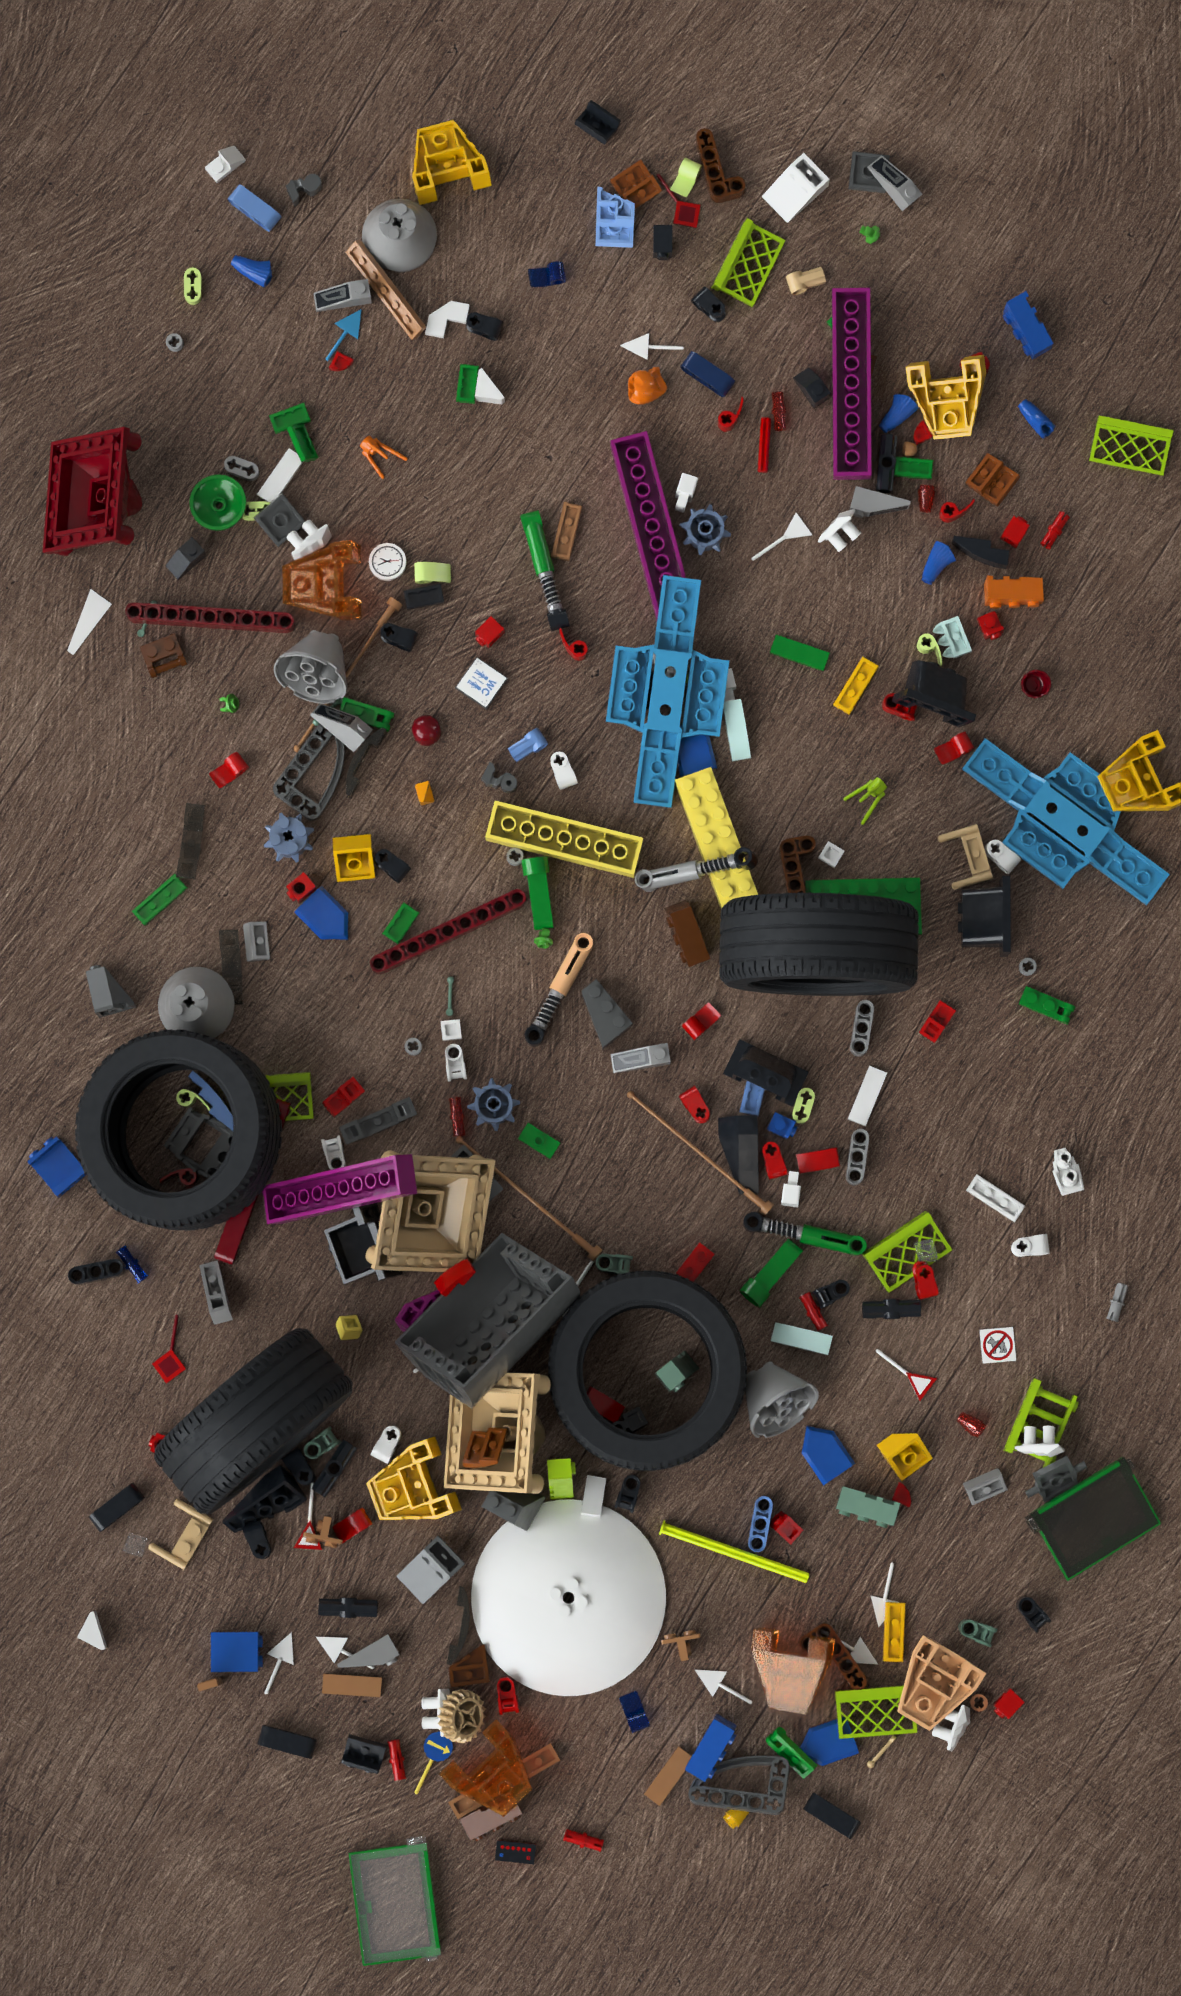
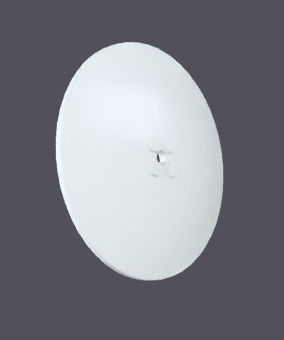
M566 1499L542 1503L527 1531L507 1521L492 1536L484 1548L477 1563L472 1582L471 1606L477 1633L482 1644H485L488 1654L506 1674L517 1682L536 1691L551 1695L579 1696L591 1694L613 1686L626 1678L650 1653L658 1638L665 1616L666 1587L664 1575L657 1555L649 1541L632 1522L605 1506H602L600 1517L581 1514L583 1500ZM564 1593H573L574 1601L569 1604L563 1601Z

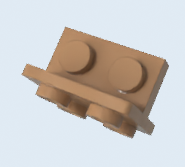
M326 1516L317 1522L316 1532H319V1535L304 1532L302 1536L306 1538L308 1543L317 1544L318 1541L325 1542V1546L337 1548V1545H342L343 1540L328 1537L332 1518Z
M695 1630L684 1631L683 1636L677 1637L676 1633L664 1635V1639H661V1644L677 1642L680 1661L689 1660L688 1656L692 1655L690 1643H686L685 1640L701 1638L700 1633H696Z

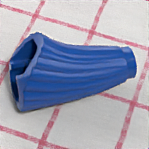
M237 255L231 261V265L237 271L263 288L272 279L270 261H254Z
M893 395L892 406L879 424V427L884 433L890 432L918 410V405L908 395Z
M1025 399L1018 405L1025 419L1042 439L1048 437L1055 430L1056 426L1030 401Z
M939 541L935 542L924 567L921 579L923 582L932 585L942 570L956 561L949 545Z

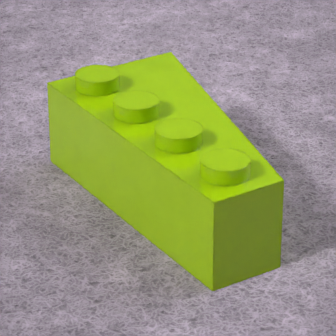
M571 1458L547 1460L550 1499L574 1498L572 1475H576L575 1462H571Z

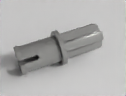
M1117 1284L1113 1299L1110 1300L1111 1305L1106 1319L1115 1322L1119 1321L1122 1306H1125L1124 1299L1128 1290L1126 1284Z

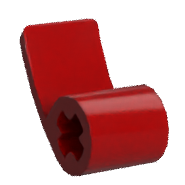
M742 396L736 415L730 411H723L719 414L718 427L721 431H731L736 425L743 407L744 398ZM727 419H730L729 423H723V420L726 421Z
M975 499L960 512L953 502L944 503L940 509V519L946 523L959 519L973 507ZM946 509H948L949 512L952 511V514L950 516L948 513H945Z
M560 628V638L571 657L577 661L585 659L588 653L586 643L578 640L569 646ZM576 648H583L582 654L580 652L576 654Z
M966 731L954 736L950 741L934 748V751L941 764L945 765L971 752L974 746Z
M235 752L225 759L223 765L210 772L209 776L218 788L221 789L242 775L249 766L241 755Z
M708 1002L695 1015L690 1017L682 1025V1028L693 1040H696L721 1015Z
M185 1168L171 1172L160 1179L162 1184L169 1178L179 1174L180 1181L185 1186L191 1187L197 1183L198 1176L193 1169ZM188 1172L192 1176H194V1178L191 1179V1182H188L186 1179H184V1176H187L186 1173Z
M362 1507L332 1528L339 1540H343L344 1543L373 1523Z

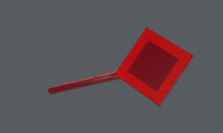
M657 174L658 179L676 202L673 224L697 228L700 205L679 201L662 176Z
M177 1314L174 1319L170 1351L152 1363L166 1384L186 1369L174 1353L179 1318Z

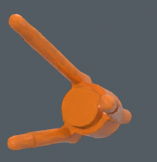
M367 436L360 444V447L364 450L362 454L367 457L382 479H384V475L370 454L375 455L378 453L385 459H388V456L380 450L381 447L405 461L408 460L407 457L381 443L377 438L373 439L371 436Z

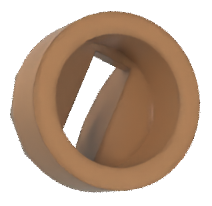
M905 441L902 451L903 456H914L917 452V446L912 442Z

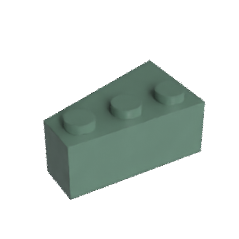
M683 1351L659 1369L655 1375L669 1393L672 1390L676 1393L685 1385L683 1381L695 1373L699 1367L688 1353Z
M842 1486L835 1509L839 1510L838 1514L850 1517V1514L858 1516L857 1520L867 1523L869 1519L877 1521V1526L887 1528L888 1525L894 1526L900 1503Z

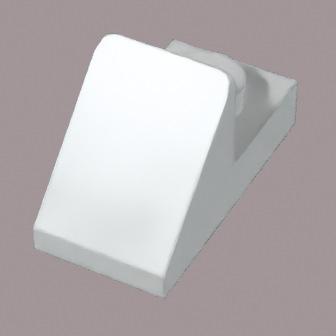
M235 146L219 150V156L205 166V170L216 183L220 182L246 161Z

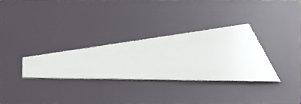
M90 589L67 650L72 655L75 654L112 605L92 589Z

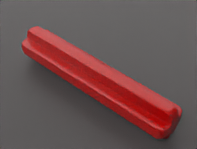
M768 417L761 418L758 472L760 473L768 472L771 418Z

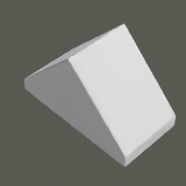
M481 368L478 372L475 401L502 405L505 403L504 396Z
M93 1611L88 1615L77 1638L100 1650L107 1649L97 1612Z

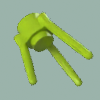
M878 777L873 781H868L865 785L843 798L846 801L865 789L868 792L859 799V802H863L870 795L873 797L877 796L861 821V825L865 824L880 799L885 795L884 791L887 789V786Z

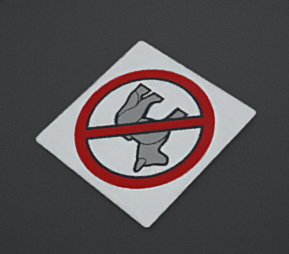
M1013 1327L979 1330L983 1364L1016 1361Z

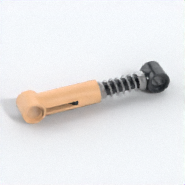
M580 933L575 937L570 950L549 987L551 990L548 994L549 997L546 998V1003H543L544 1006L541 1007V1012H538L539 1016L534 1019L535 1021L525 1031V1041L528 1045L536 1047L543 1042L546 1028L548 1027L547 1023L553 1017L552 1014L555 1013V1008H558L557 1005L560 1004V999H563V996H567L593 948V939L589 934ZM581 939H586L589 945L586 948H581L578 942ZM577 952L580 953L572 969H570L569 967L573 962ZM533 1031L538 1032L540 1035L536 1041L529 1039V1034Z

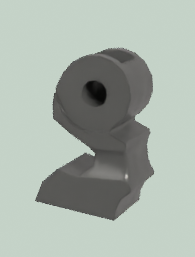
M309 174L304 181L301 178L290 180V183L285 185L294 206H297L300 202L299 191H304L312 197L318 194L322 188L320 177L316 174Z
M489 762L481 781L485 783L486 787L497 789L500 786L503 792L513 793L517 788L516 778L507 772L499 778H495L493 776L495 767Z

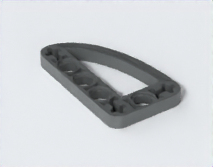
M321 724L316 727L273 786V792L277 798L310 821H315L322 815L334 795L342 774L345 757L344 744L335 737L337 745L335 768L329 785L318 804L295 788L334 736L327 731L323 735L326 738L324 741L321 736L316 735L318 732L321 735L324 731ZM313 739L321 741V746L318 749H313L310 746ZM307 754L310 757L307 764L299 762L301 755ZM295 769L298 771L296 779L288 777L290 770ZM283 778H285L289 783H292L291 786H289V784L285 786V793L281 792L280 794H278L279 790L277 789V787H282L285 784ZM296 795L302 798V803L298 806L292 804V798ZM306 801L309 802L307 806L310 809L316 808V815L312 814L309 816V811L306 808L303 811L300 810L305 806Z
M746 1756L722 1761L715 1764L714 1767L717 1770L714 1775L745 1766H771L768 1794L702 1786L705 1782L696 1777L689 1789V1799L693 1804L700 1806L779 1815L785 1807L790 1770L789 1763L784 1757ZM780 1762H783V1765L786 1766L781 1771V1776H785V1778L778 1776V1768L775 1767ZM781 1781L784 1785L783 1789L775 1791L772 1788L773 1783ZM700 1791L701 1795L707 1796L706 1791H708V1802H705V1797H699L698 1800H695V1797L692 1795ZM720 1793L723 1798L721 1802L714 1803L711 1800L712 1795ZM733 1796H740L742 1802L739 1805H733L731 1803ZM753 1798L761 1800V1805L758 1808H753L750 1805ZM764 1799H768V1804H774V1801H778V1804L781 1806L773 1810L772 1806L766 1805L767 1809H764Z

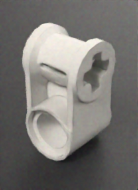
M560 751L555 752L551 756V766L559 789L562 790L578 784L566 754ZM557 757L564 759L560 766L558 763H554Z
M992 840L985 846L987 857L1006 874H1010L1021 861V858L1015 852L1007 848L999 840ZM994 845H996V846H997V849H996L997 852L992 853V852H991L992 847H993Z
M450 1044L445 1050L448 1082L451 1079L458 1078L465 1080L467 1079L462 1049L457 1044ZM457 1048L459 1050L458 1057L451 1058L448 1055L449 1050Z
M340 1135L329 1140L321 1139L329 1169H335L332 1167L334 1160L342 1161L340 1168L346 1167Z
M1047 1234L1019 1238L1012 1243L1011 1251L1017 1257L1050 1254ZM1020 1243L1022 1246H1025V1249L1022 1250V1252L1021 1249H1017V1246Z
M388 1426L384 1429L371 1452V1456L386 1464L389 1463L401 1438V1431L397 1426ZM394 1429L397 1437L390 1440L387 1432Z

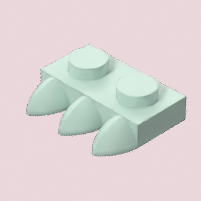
M958 616L940 622L933 629V633L944 634L937 644L949 646L943 652V657L955 659L972 652Z

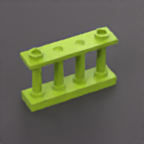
M1035 1378L1032 1379L1003 1451L1011 1454L1013 1450L1017 1451L1015 1449L1016 1446L1023 1444L1020 1443L1021 1440H1018L1021 1432L1024 1433V1427L1030 1426L1026 1422L1028 1414H1034L1060 1425L1055 1436V1444H1058L1071 1412L1075 1413L1079 1402L1076 1400L1078 1396L1072 1395L1071 1399L1068 1400L1042 1389L1043 1387L1040 1386L1042 1381ZM1035 1396H1041L1067 1407L1063 1418L1035 1407V1404H1033ZM1037 1429L1036 1437L1043 1439V1431ZM1029 1454L1045 1461L1043 1468L1054 1463L1057 1457L1056 1455L1050 1458L1048 1456Z

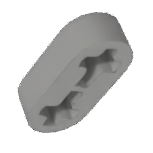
M229 456L224 461L225 470L231 475L247 481H254L259 476L257 465L236 456ZM233 461H236V465L239 466L240 469L236 467L230 469V466L228 464L233 463ZM251 468H253L255 474H251L250 476H248V473L243 470H250Z

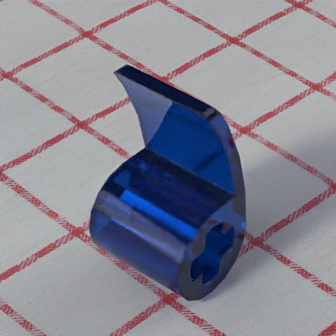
M561 261L551 262L547 264L546 268L528 269L531 287H546L566 282L564 263Z
M637 1691L619 1697L632 1733L650 1727Z

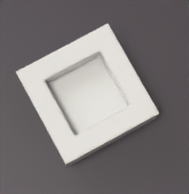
M828 841L818 859L835 868L844 850Z
M460 1019L440 1021L443 1041L462 1039Z

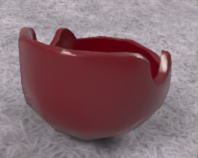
M1031 670L1025 673L1020 683L1022 692L1027 697L1034 699L1048 694L1052 685L1048 674L1041 670Z
M421 715L413 721L412 734L417 743L423 746H430L438 742L441 736V728L436 718L430 715Z

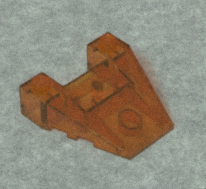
M352 540L333 542L324 549H318L309 556L301 557L282 566L283 604L342 621L362 619L361 600L353 596L344 597V565L361 564V545Z
M763 1627L753 1629L751 1650L768 1707L770 1709L808 1714L819 1685L823 1681L824 1674L833 1659L835 1639L818 1636L809 1638L808 1655L806 1656L777 1651L779 1630Z
M496 1719L482 1732L496 1748L482 1763L468 1775L453 1760L439 1775L457 1793L504 1817L532 1790V1786L514 1736Z

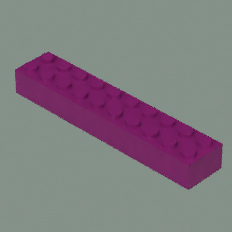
M832 288L833 480L871 479L870 288Z
M645 431L610 440V447L657 621L663 575L686 578L648 433Z
M412 1154L393 1155L266 1185L263 1189L267 1224H283L417 1194Z

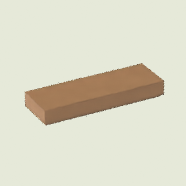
M564 502L551 554L552 558L570 561L583 506Z
M323 1674V1694L381 1697L382 1677Z
M216 1677L200 1682L197 1685L198 1690L202 1691L223 1684L222 1678Z
M678 1746L644 1795L660 1806L685 1772V1767L692 1756Z

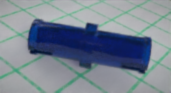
M126 1245L116 1251V1254L126 1265L125 1269H129L138 1284L148 1277L139 1265V1260L133 1257Z

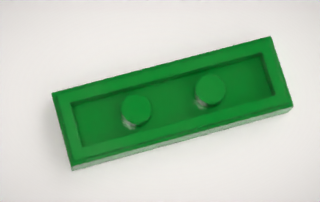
M779 635L775 636L770 650V654L820 671H824L830 654L829 652Z
M174 874L132 912L146 926L188 888Z

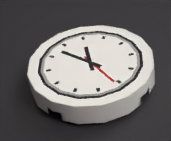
M380 544L372 550L369 556L370 570L380 580L392 581L400 577L406 569L405 553L395 544Z

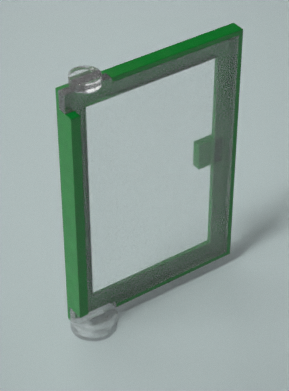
M426 1836L407 1838L406 1845L348 1853L363 1966L425 1957L426 1961L438 1960L437 1956L441 1955Z

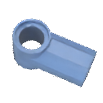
M535 728L528 732L523 739L510 746L508 750L517 763L531 753H536L545 748L548 742L539 728Z

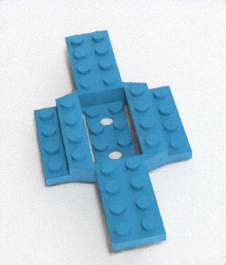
M663 575L654 645L638 648L615 646L606 722L624 724L642 733L633 803L671 808L681 738L700 734L720 737L729 661L709 658L693 650L701 580ZM654 653L656 659L647 723L644 724ZM690 659L689 675H688L687 690H686L685 705H684V713H683L682 728H681V727H680V720H681L682 704H683V697H684V689H685V682H686V674H687L688 660ZM669 666L674 667L676 670V674L672 678L665 675V669ZM664 704L669 705L671 708V712L667 716L660 713V707Z
M985 738L962 768L963 771L1018 811L1013 828L1002 843L1062 889L1074 874L1091 864L1147 905L1170 875L1125 842L1114 831L1121 811L1112 810L1097 778L1099 773L1071 752L1058 768L1044 778H1041L1030 772ZM1054 803L1057 806V811L1049 813L1046 810L1047 804ZM1027 813L1033 814L1035 817H1037L1043 823L1048 825L1062 837L1067 839L1069 842H1071L1073 845H1075L1077 848L1083 851L1085 856H1083L1069 844L1064 842L1050 830L1045 828L1043 825H1041ZM1079 826L1087 827L1088 834L1086 836H1080L1077 833Z

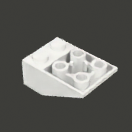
M803 153L783 172L762 198L789 223L829 186L830 179Z

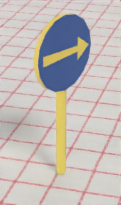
M440 1732L430 1734L425 1740L424 1752L430 1758V1761L414 1792L415 1794L419 1793L433 1761H444L452 1753V1741L446 1737H441Z

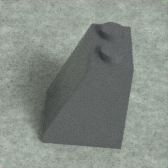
M490 1491L481 1507L527 1531L546 1497L540 1493Z

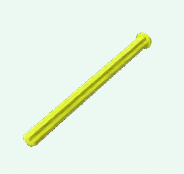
M666 1520L662 1523L659 1535L663 1533L804 1583L808 1581L809 1573L672 1526L665 1523Z

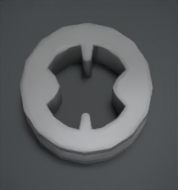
M172 333L166 338V345L171 351L177 352L183 348V339L177 333ZM174 338L179 341V343H176V347H173L172 344L170 345Z
M519 848L510 849L506 855L508 863L512 866L520 865L521 860L524 859L523 852ZM516 852L517 855L520 854L521 857H518L519 861L515 862L514 859H510L511 853Z
M1024 958L1019 964L1020 973L1024 976L1032 975L1037 967L1036 962L1032 958ZM1030 962V966H1033V969H1029L1028 972L1024 971L1025 967H1022V965Z
M410 1038L405 1042V1050L409 1055L416 1056L421 1052L422 1044L417 1038ZM417 1042L418 1050L409 1051V1043Z

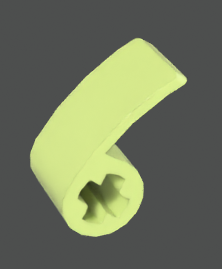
M685 157L670 190L681 196L688 197L701 172L702 165Z
M417 562L414 564L416 584H429L432 581L451 582L450 564L436 562Z
M931 634L921 635L917 642L918 651L928 654L935 650L939 667L942 668L941 651L935 638ZM923 640L925 642H930L929 647L927 645H922Z
M182 1089L177 1093L176 1100L181 1106L190 1107L198 1098L209 1111L212 1108L203 1098L191 1090ZM189 1093L190 1101L183 1103L184 1099H182V1096Z

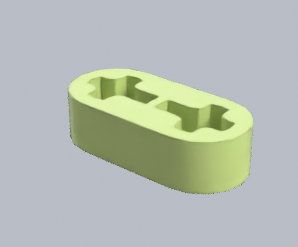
M189 268L184 273V296L187 303L191 305L198 304L202 298V277L200 271L196 268ZM191 273H195V276H197L194 279V284H191V279L188 278L191 276ZM192 288H194L195 294L198 295L194 299L188 296L191 295Z
M246 502V507H249L250 510H255V512H249V515H245L244 512L242 519L247 521L255 520L253 517L259 513L258 510H263L270 502Z
M810 1088L801 1089L796 1098L792 1118L798 1124H803L809 1119L815 1099V1094ZM809 1092V1096L812 1098L808 1099L806 1105L802 1104L803 1097H801V1094ZM801 1107H804L803 1114L806 1115V1118L798 1120V1116L795 1113H799Z

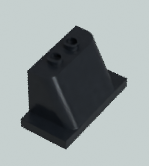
M920 660L912 662L905 690L894 694L892 702L907 708L917 705L944 716L943 722L959 728L974 722L976 714L965 710L967 678L956 674V671L953 669L941 668L935 662Z
M1002 876L999 881V887L962 889L961 902H958V914H961V921H958V933H961V947H999L1000 957H1008L1011 952L1010 876Z
M739 1039L723 1075L738 1082L744 1079L776 1094V1100L793 1107L809 1072Z
M377 1203L352 1208L355 1215L354 1218L324 1230L329 1243V1250L335 1260V1267L340 1273L344 1285L373 1274L377 1275L379 1281L403 1274L402 1271L374 1270L371 1268L372 1264L366 1260V1251L377 1243L381 1215Z

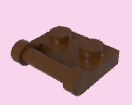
M175 633L140 646L151 678H155L157 674L180 665L182 667L187 665ZM176 654L178 656L175 660L153 667L155 662Z

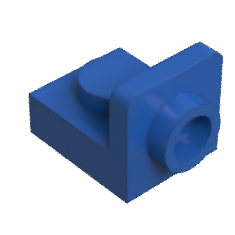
M775 1112L767 1130L787 1140L789 1136H794L798 1127L795 1126V1120Z

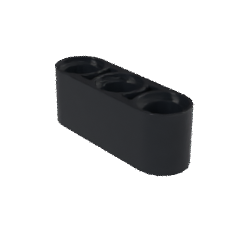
M110 1259L76 1266L69 1270L68 1278L76 1285L116 1278L124 1274L125 1265L118 1259ZM114 1263L120 1264V1271L117 1273L111 1271V1266ZM94 1267L101 1268L100 1276L94 1277L92 1275ZM75 1271L82 1272L81 1280L75 1281L73 1279Z
M133 1482L89 1516V1519L98 1531L102 1532L144 1500L145 1497Z
M262 1725L257 1744L312 1759L317 1739Z
M814 1792L803 1808L849 1839L853 1838L861 1825L860 1821Z

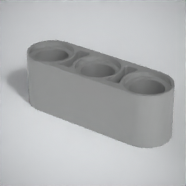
M868 1000L860 1001L855 1011L850 1051L856 1057L863 1056L869 1045L874 1006ZM867 1005L870 1008V1012L862 1014L860 1006ZM865 1024L867 1031L860 1033L857 1030V1025ZM855 1043H862L864 1050L857 1052L854 1049Z
M864 1129L855 1130L850 1140L846 1181L853 1186L860 1184L864 1178L869 1144V1134ZM858 1133L863 1134L865 1142H856L855 1135ZM855 1152L862 1154V1161L855 1162L852 1159V1154ZM850 1172H858L860 1179L852 1181L849 1176Z

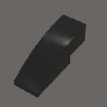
M960 536L953 537L952 544L970 558L992 567L1007 568L1009 550L991 548V540Z

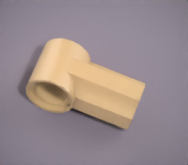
M821 267L805 272L796 271L786 276L792 295H799L809 288L826 283L825 274Z

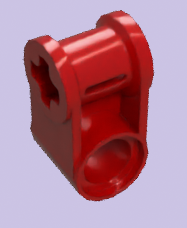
M890 693L884 698L882 708L885 712L908 721H915L914 715L917 705L912 706L908 712L909 708L897 703L895 707L887 705V700L893 699L895 693Z
M695 1086L679 1095L681 1102L697 1123L703 1124L709 1120L710 1111ZM698 1110H701L702 1112L706 1111L704 1113V1118H702L701 1116L697 1117Z
M767 1142L762 1147V1155L769 1180L788 1175L778 1144ZM768 1145L776 1149L773 1152V1156L770 1153L766 1154L765 1150L768 1149Z
M925 1261L915 1262L912 1272L918 1299L922 1300L939 1295L933 1269Z
M503 1676L497 1682L499 1714L503 1715V1713L514 1711L519 1713L514 1680L509 1676ZM502 1681H509L511 1689L508 1691L502 1690L500 1687Z

